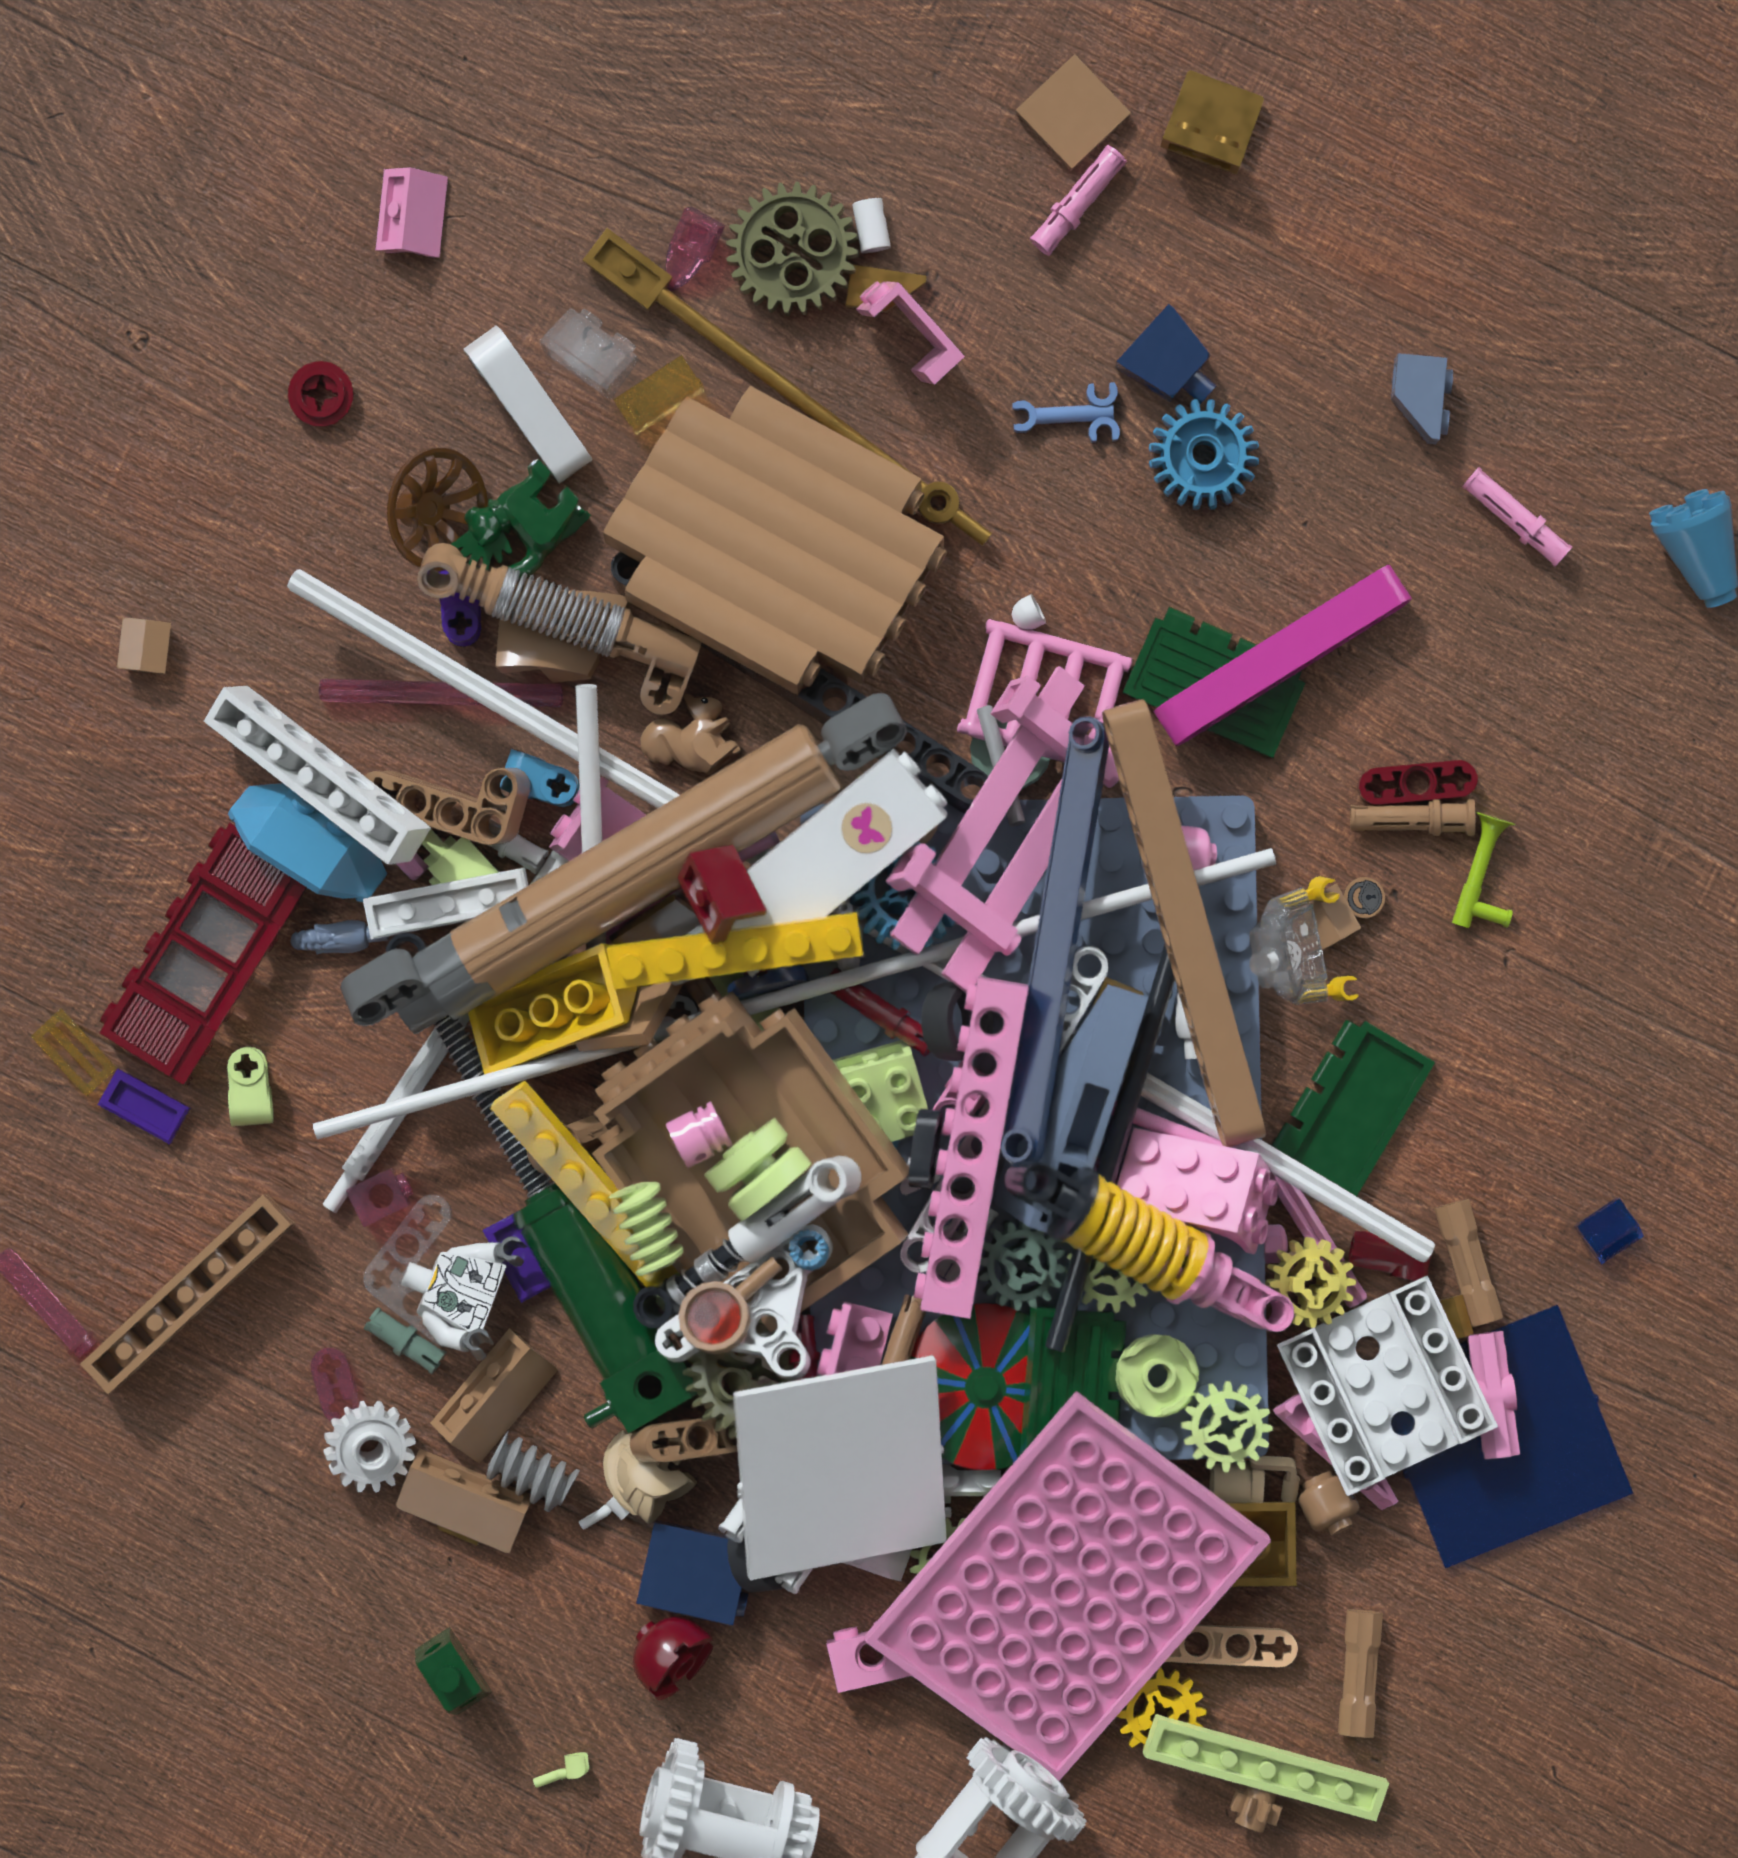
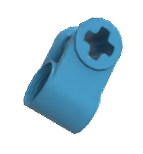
M510 750L505 768H519L529 777L531 785L528 799L533 800L534 798L559 807L570 806L575 802L573 798L580 789L578 778L565 768L547 763L538 757L517 750ZM505 776L500 782V789L511 793L513 790L512 781L509 777ZM562 777H565V783L570 786V790L568 793L561 792L559 798H556V791L551 789V784L553 781L560 782Z

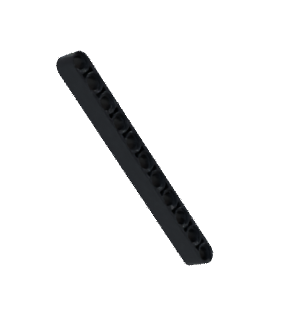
M618 552L611 562L612 582L615 589L622 596H626L625 589L630 580L622 578L619 574L626 567L637 568L640 562L622 552ZM673 627L674 629H676V630L679 631L680 633L685 634V635H688V634H686V633H684V632L678 630L677 628ZM701 643L702 647L824 725L831 718L866 698V696L822 668L810 687L801 689L799 694L796 695L717 650ZM831 697H838L846 704L838 711H831L824 706V702ZM903 720L907 732L902 741L910 742L915 748L908 755L921 771L916 775L926 788L932 784L949 805L966 814L974 799L966 798L961 791L968 785H976L982 788L989 776ZM893 748L884 752L876 758L879 760L882 759L886 754L893 750ZM942 763L948 767L949 772L945 776L934 777L928 773L927 768L931 764Z

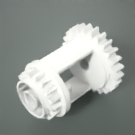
M987 1737L984 1739L980 1738L967 1756V1759L970 1761L969 1765L975 1769L973 1777L930 1832L924 1835L916 1844L918 1854L915 1858H969L959 1851L958 1847L967 1836H973L976 1833L977 1823L993 1803L1020 1824L994 1858H1036L1047 1843L1055 1839V1837L1058 1840L1063 1838L1067 1842L1073 1841L1085 1826L1086 1820L1083 1818L1084 1813L1077 1809L1079 1807L1078 1804L1068 1799L1070 1795L1063 1785L1041 1764L1017 1750L1011 1751L1005 1744L1001 1746L994 1739L991 1741Z
M675 1738L674 1742H671L670 1749L666 1753L665 1763H662V1767L656 1768L645 1798L640 1823V1836L644 1837L642 1845H644L641 1853L642 1858H682L685 1849L719 1858H811L819 1824V1808L811 1806L812 1798H810V1795L794 1791V1785L785 1781L779 1782L772 1795L704 1777V1762L698 1759L699 1747H697V1743Z

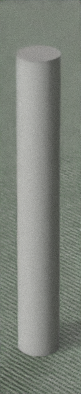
M989 705L977 709V714L994 769L1005 748L996 718L990 714L993 707ZM1018 795L1006 813L1010 827L1019 826L1026 822Z

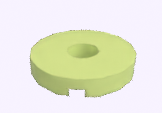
M1149 1334L1135 1339L1124 1349L1117 1363L1115 1380L1120 1396L1131 1409L1145 1416L1164 1418L1180 1412L1191 1402L1195 1394L1196 1381L1198 1382L1199 1369L1194 1354L1185 1343L1168 1335ZM1161 1364L1167 1371V1379L1162 1386L1156 1388L1149 1383L1148 1372L1154 1365Z

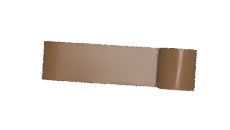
M497 768L491 770L485 776L479 796L476 798L396 771H373L365 775L366 778L378 787L382 783V787L399 791L397 795L390 796L428 826L486 845L504 844L516 837L531 785L529 777L519 768ZM505 776L509 777L513 784V790L508 797L504 796L500 789V782ZM419 791L426 798V806L422 812L415 807L414 803L415 795ZM456 803L460 804L464 811V817L460 824H457L451 815L452 808ZM494 815L499 818L502 825L498 836H494L489 829V821Z
M702 1417L643 1425L637 1428L630 1438L631 1452L636 1459L642 1462H670L738 1452L737 1438H734L731 1443L726 1436V1429L719 1432L715 1431L717 1419L714 1417L703 1421ZM692 1428L697 1434V1443L694 1448L691 1447L688 1441V1435ZM658 1438H668L669 1445L652 1447V1441Z

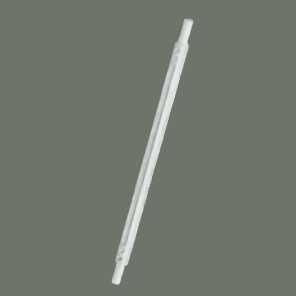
M552 850L531 883L567 863L568 860ZM468 1013L459 1017V1019H462L460 1021L462 1026L467 1025L470 1020ZM432 1031L385 1103L419 1094L423 1091L448 1053L445 1051L446 1046L441 1044L442 1039L437 1038L439 1034L437 1031ZM406 1115L374 1123L368 1127L343 1165L342 1169L345 1171L324 1201L323 1205L326 1208L337 1213L357 1181L364 1180Z

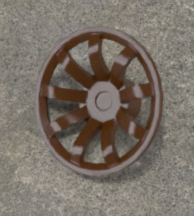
M448 448L423 450L412 456L400 468L393 480L387 502V523L390 536L400 554L416 567L420 568L423 558L418 557L411 550L421 541L423 534L427 539L429 548L434 544H439L437 533L443 536L449 544H452L460 537L446 524L447 520L468 525L464 520L466 513L450 510V505L465 501L476 495L477 507H487V491L482 476L476 466L466 456ZM435 458L452 460L447 474L436 483L438 468ZM424 461L427 473L425 481L420 486L408 474L415 466ZM463 468L471 479L472 484L456 492L446 493L458 479ZM401 485H404L406 489L400 494L398 498ZM396 519H400L408 527H413L411 535L405 541H403ZM440 567L433 568L435 571L445 570Z

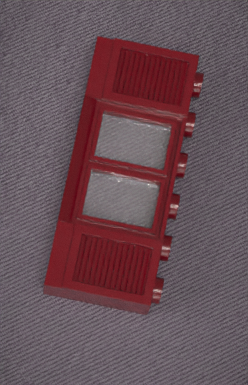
M231 822L226 829L220 826L208 845L212 852L205 863L199 861L187 878L186 882L191 884L183 899L177 896L171 903L165 914V917L169 919L166 927L161 934L155 931L143 950L148 956L140 969L135 966L132 967L121 985L122 988L126 989L118 1003L112 1001L108 1005L99 1021L104 1024L99 1032L101 1035L183 1085H189L193 1078L190 1077L201 1058L205 1057L213 1046L212 1040L223 1022H227L235 1010L233 1006L245 987H249L257 974L255 973L266 953L271 952L278 941L277 935L287 919L295 914L300 905L298 901L307 889L300 882L249 851L239 835L236 825Z

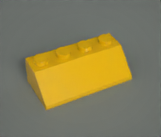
M602 943L557 961L499 996L486 1001L468 1012L484 1075L527 1063L628 1023L637 986L613 989L607 947L611 945Z

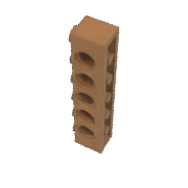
M263 1194L80 1365L107 1394L115 1392L296 1223L269 1194Z

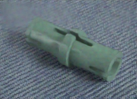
M379 1307L370 1316L369 1319L371 1321L367 1322L364 1326L365 1331H369L393 1347V1353L399 1357L404 1354L428 1370L430 1374L437 1370L441 1364L440 1360H443L447 1354L446 1351L439 1349L418 1335V1329L412 1325L409 1327L404 1326L383 1312Z

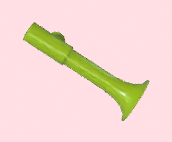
M1475 811L1481 821L1480 841L1466 884L1464 883L1452 923L1469 928L1472 918L1475 916L1508 928L1513 910H1505L1479 902L1478 900L1496 841L1503 830L1516 824Z

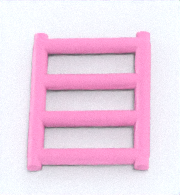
M988 619L986 622V634H989L986 649L966 719L962 718L958 724L957 732L985 741L977 709L987 706L1005 640L1029 646L1020 678L1029 675L1035 681L1037 680L1044 650L1067 656L1068 660L1065 671L1078 681L1084 661L1107 667L1094 717L1099 719L1106 706L1114 708L1123 672H1128L1133 660L1118 653ZM1070 711L1065 717L1067 720L1069 719ZM1016 720L1008 722L1006 729L999 728L1003 745L1006 747L1021 725ZM1047 746L1042 757L1065 763L1064 757Z

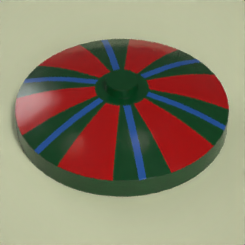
M973 1303L970 1318L942 1314L932 1321L917 1337L909 1360L933 1356L936 1359L941 1445L944 1447L943 1459L965 1468L995 1470L1012 1466L1020 1457L1030 1316L1026 1313L996 1303Z

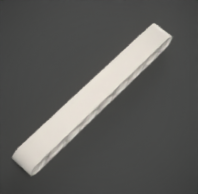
M1084 946L1075 952L1069 990L1078 994L1080 1005L1075 1011L1065 1013L1059 1054L1108 971V961L1105 954L1094 946ZM1086 954L1096 955L1101 961L1102 967L1099 973L1093 977L1083 976L1077 969L1078 960ZM988 1099L984 1104L983 1108L981 1109L980 1113L978 1114V1116H981L988 1111L990 1107ZM1005 1120V1122H1004V1128H1003L1002 1139H1003V1136H1004V1130H1005L1006 1120ZM965 1136L958 1148L962 1155L966 1157L978 1155L971 1147L972 1139L975 1136ZM943 1175L933 1191L941 1192ZM974 1184L966 1191H958L952 1185L950 1186L952 1193L959 1198H967L975 1191ZM931 1196L910 1229L908 1236L904 1239L901 1248V1260L904 1266L916 1273L927 1271L929 1259L924 1262L913 1261L908 1254V1247L916 1241L923 1242L925 1232H934L935 1225L930 1221L928 1215ZM953 1218L949 1225L943 1227L945 1234L949 1238L953 1235L961 1219Z

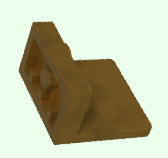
M1189 70L1184 79L1160 147L1237 175L1264 98L1261 95Z

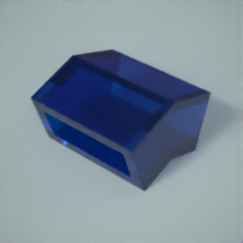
M1617 1197L1574 1225L1587 1247L1601 1265L1644 1237L1637 1221L1630 1214L1622 1200Z

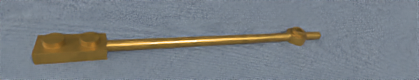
M609 228L605 229L583 258V263L647 311L657 301L816 422L910 472L669 291L667 286L673 280V277ZM922 481L921 492L925 495L918 508L922 517L933 524H943L950 521L983 546L992 535V532L958 508L959 497L956 490L945 482L926 484ZM939 496L945 499L946 507L943 510L936 511L931 507L930 502L934 497Z

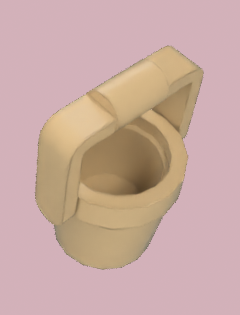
M1262 1456L1259 1457L1258 1461L1250 1459L1248 1462H1245V1469L1243 1470L1236 1465V1462H1231L1229 1471L1223 1472L1221 1463H1215L1211 1468L1209 1491L1225 1503L1263 1502L1264 1470L1287 1471L1283 1478L1281 1499L1283 1500L1282 1502H1295L1297 1500L1300 1478L1297 1476L1294 1459L1289 1457Z

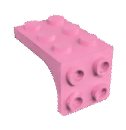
M1133 1128L1117 1184L1121 1190L1124 1189L1132 1193L1134 1197H1139L1146 1201L1147 1204H1152L1159 1208L1160 1211L1170 1214L1172 1218L1181 1220L1186 1226L1224 1236L1239 1244L1246 1253L1255 1254L1258 1244L1262 1245L1266 1240L1268 1221L1265 1219L1269 1205L1273 1206L1276 1203L1279 1193V1183L1276 1181L1275 1175L1270 1171V1168L1258 1153Z

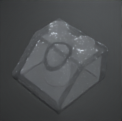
M570 308L540 340L541 347L546 355L611 400L639 362L638 356L633 353L636 346L617 332L612 338L601 330L600 327L603 322L583 308L579 314Z

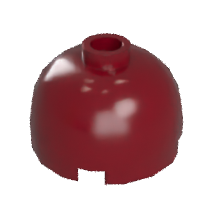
M665 1618L656 1624L651 1621L643 1626L636 1636L638 1644L634 1649L632 1665L635 1675L644 1688L656 1700H664L680 1690L675 1683L686 1675V1678L690 1681L699 1672L712 1653L714 1646L710 1642L713 1639L700 1626L685 1618Z

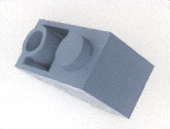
M1398 353L1394 358L1391 400L1427 444H1437L1440 440V434L1447 435L1450 412L1449 410H1443L1444 393L1451 394L1453 369H1446L1447 358Z

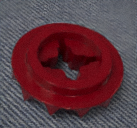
M315 361L302 366L293 375L288 386V401L294 414L302 422L316 427L336 424L349 413L354 398L352 383L348 375L339 366L325 361ZM321 377H324L323 382L326 390L338 395V397L325 399L324 405L321 406V411H319L316 399L309 395H304V392L310 393V391L317 390L318 385L321 384Z

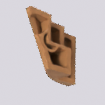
M576 591L575 596L577 597L580 592L583 593L582 599H585L586 595L589 594V601L591 602L596 597L597 604L603 599V606L605 607L610 602L611 609L615 604L626 609L631 607V603L626 601V596ZM511 615L507 621H504V619L499 620L495 667L502 674L540 669L552 683L591 679L600 663L601 653H595V646L588 651V644L581 648V641L574 646V639L570 643H567V637L560 641V634L556 638H553V632L546 636V629L542 633H539V627L532 631V624L528 628H525V622L518 626V619L512 624Z

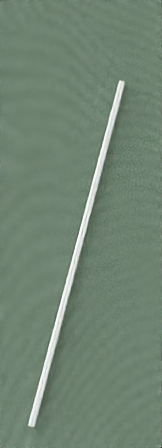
M297 569L291 576L287 585L290 591L579 762L577 733L306 572ZM599 747L600 775L656 808L679 796L678 793ZM769 848L750 858L747 862L753 865L771 849ZM850 897L847 898L844 902L850 903ZM852 905L853 913L860 907ZM836 908L831 912L836 914ZM867 919L859 920L862 930L868 922ZM874 929L868 934L877 938L879 932ZM886 937L883 943L891 947L892 939ZM902 944L896 950L902 954L911 952ZM951 958L923 966L949 981L941 974ZM1074 1029L1063 1050H1066L1077 1030ZM1129 1061L1127 1063L1121 1084H1123ZM1147 1074L1141 1094L1142 1097L1206 1135L1220 1140L1210 1109L1153 1075ZM1256 1139L1229 1147L1260 1154L1275 1176L1418 1261L1426 1262L1433 1253L1435 1244L1431 1240L1264 1141Z

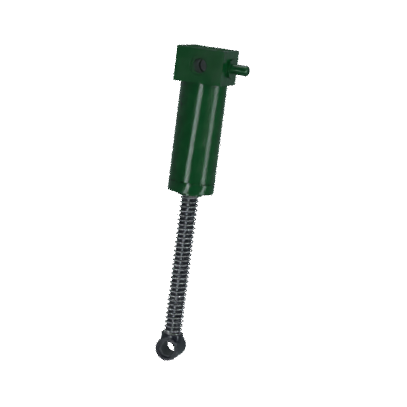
M402 933L389 941L386 952L399 949L401 945L407 942L414 943L418 951L423 950L428 945L422 938L412 933ZM448 1015L433 1024L435 1026L433 1031L439 1033L437 1038L442 1039L441 1044L446 1046V1052L449 1051V1058H453V1065H457V1072L462 1074L461 1079L467 1080L484 1075L480 1056L476 1050L477 1046L474 1047L472 1043L474 1039L470 1040L468 1036L470 1032L466 1033L464 1029L466 1025L462 1026L461 1018L453 1020ZM501 1088L475 1094L472 1100L477 1101L476 1107L481 1108L480 1113H484V1120H488V1127H492V1134H496V1141H499L501 1143L500 1148L505 1150L503 1155L508 1156L507 1162L512 1163L511 1169L516 1170L515 1176L520 1177L519 1182H523V1189L528 1191V1199L524 1201L526 1207L512 1214L511 1218L518 1230L521 1229L520 1234L603 1379L599 1383L605 1392L604 1396L607 1402L584 1414V1419L589 1428L593 1429L616 1416L617 1420L622 1422L627 1433H630L697 1395V1392H687L685 1389L694 1383L693 1377L683 1374L684 1370L691 1367L687 1359L682 1362L667 1360L658 1351L655 1344V1336L661 1327L649 1328L637 1320L633 1310V1303L636 1295L642 1288L632 1270L557 1184L551 1183V1177L533 1168L529 1162L527 1150L490 1109L494 1100L502 1096L499 1091ZM670 1339L671 1343L666 1347V1349L673 1347L676 1351L681 1349L675 1339ZM647 1375L658 1377L662 1383L661 1394L657 1396L645 1394L641 1388L642 1378Z

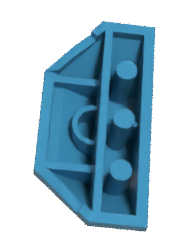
M284 783L249 786L228 812V816L231 821L235 822L237 831L249 851L317 894L337 898H355L356 901L363 902L364 898H369L373 895L387 875L379 857Z

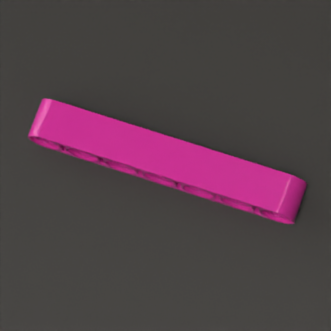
M1390 564L1386 565L1164 702L1154 710V714L1175 746H1180L1408 604L1412 598Z

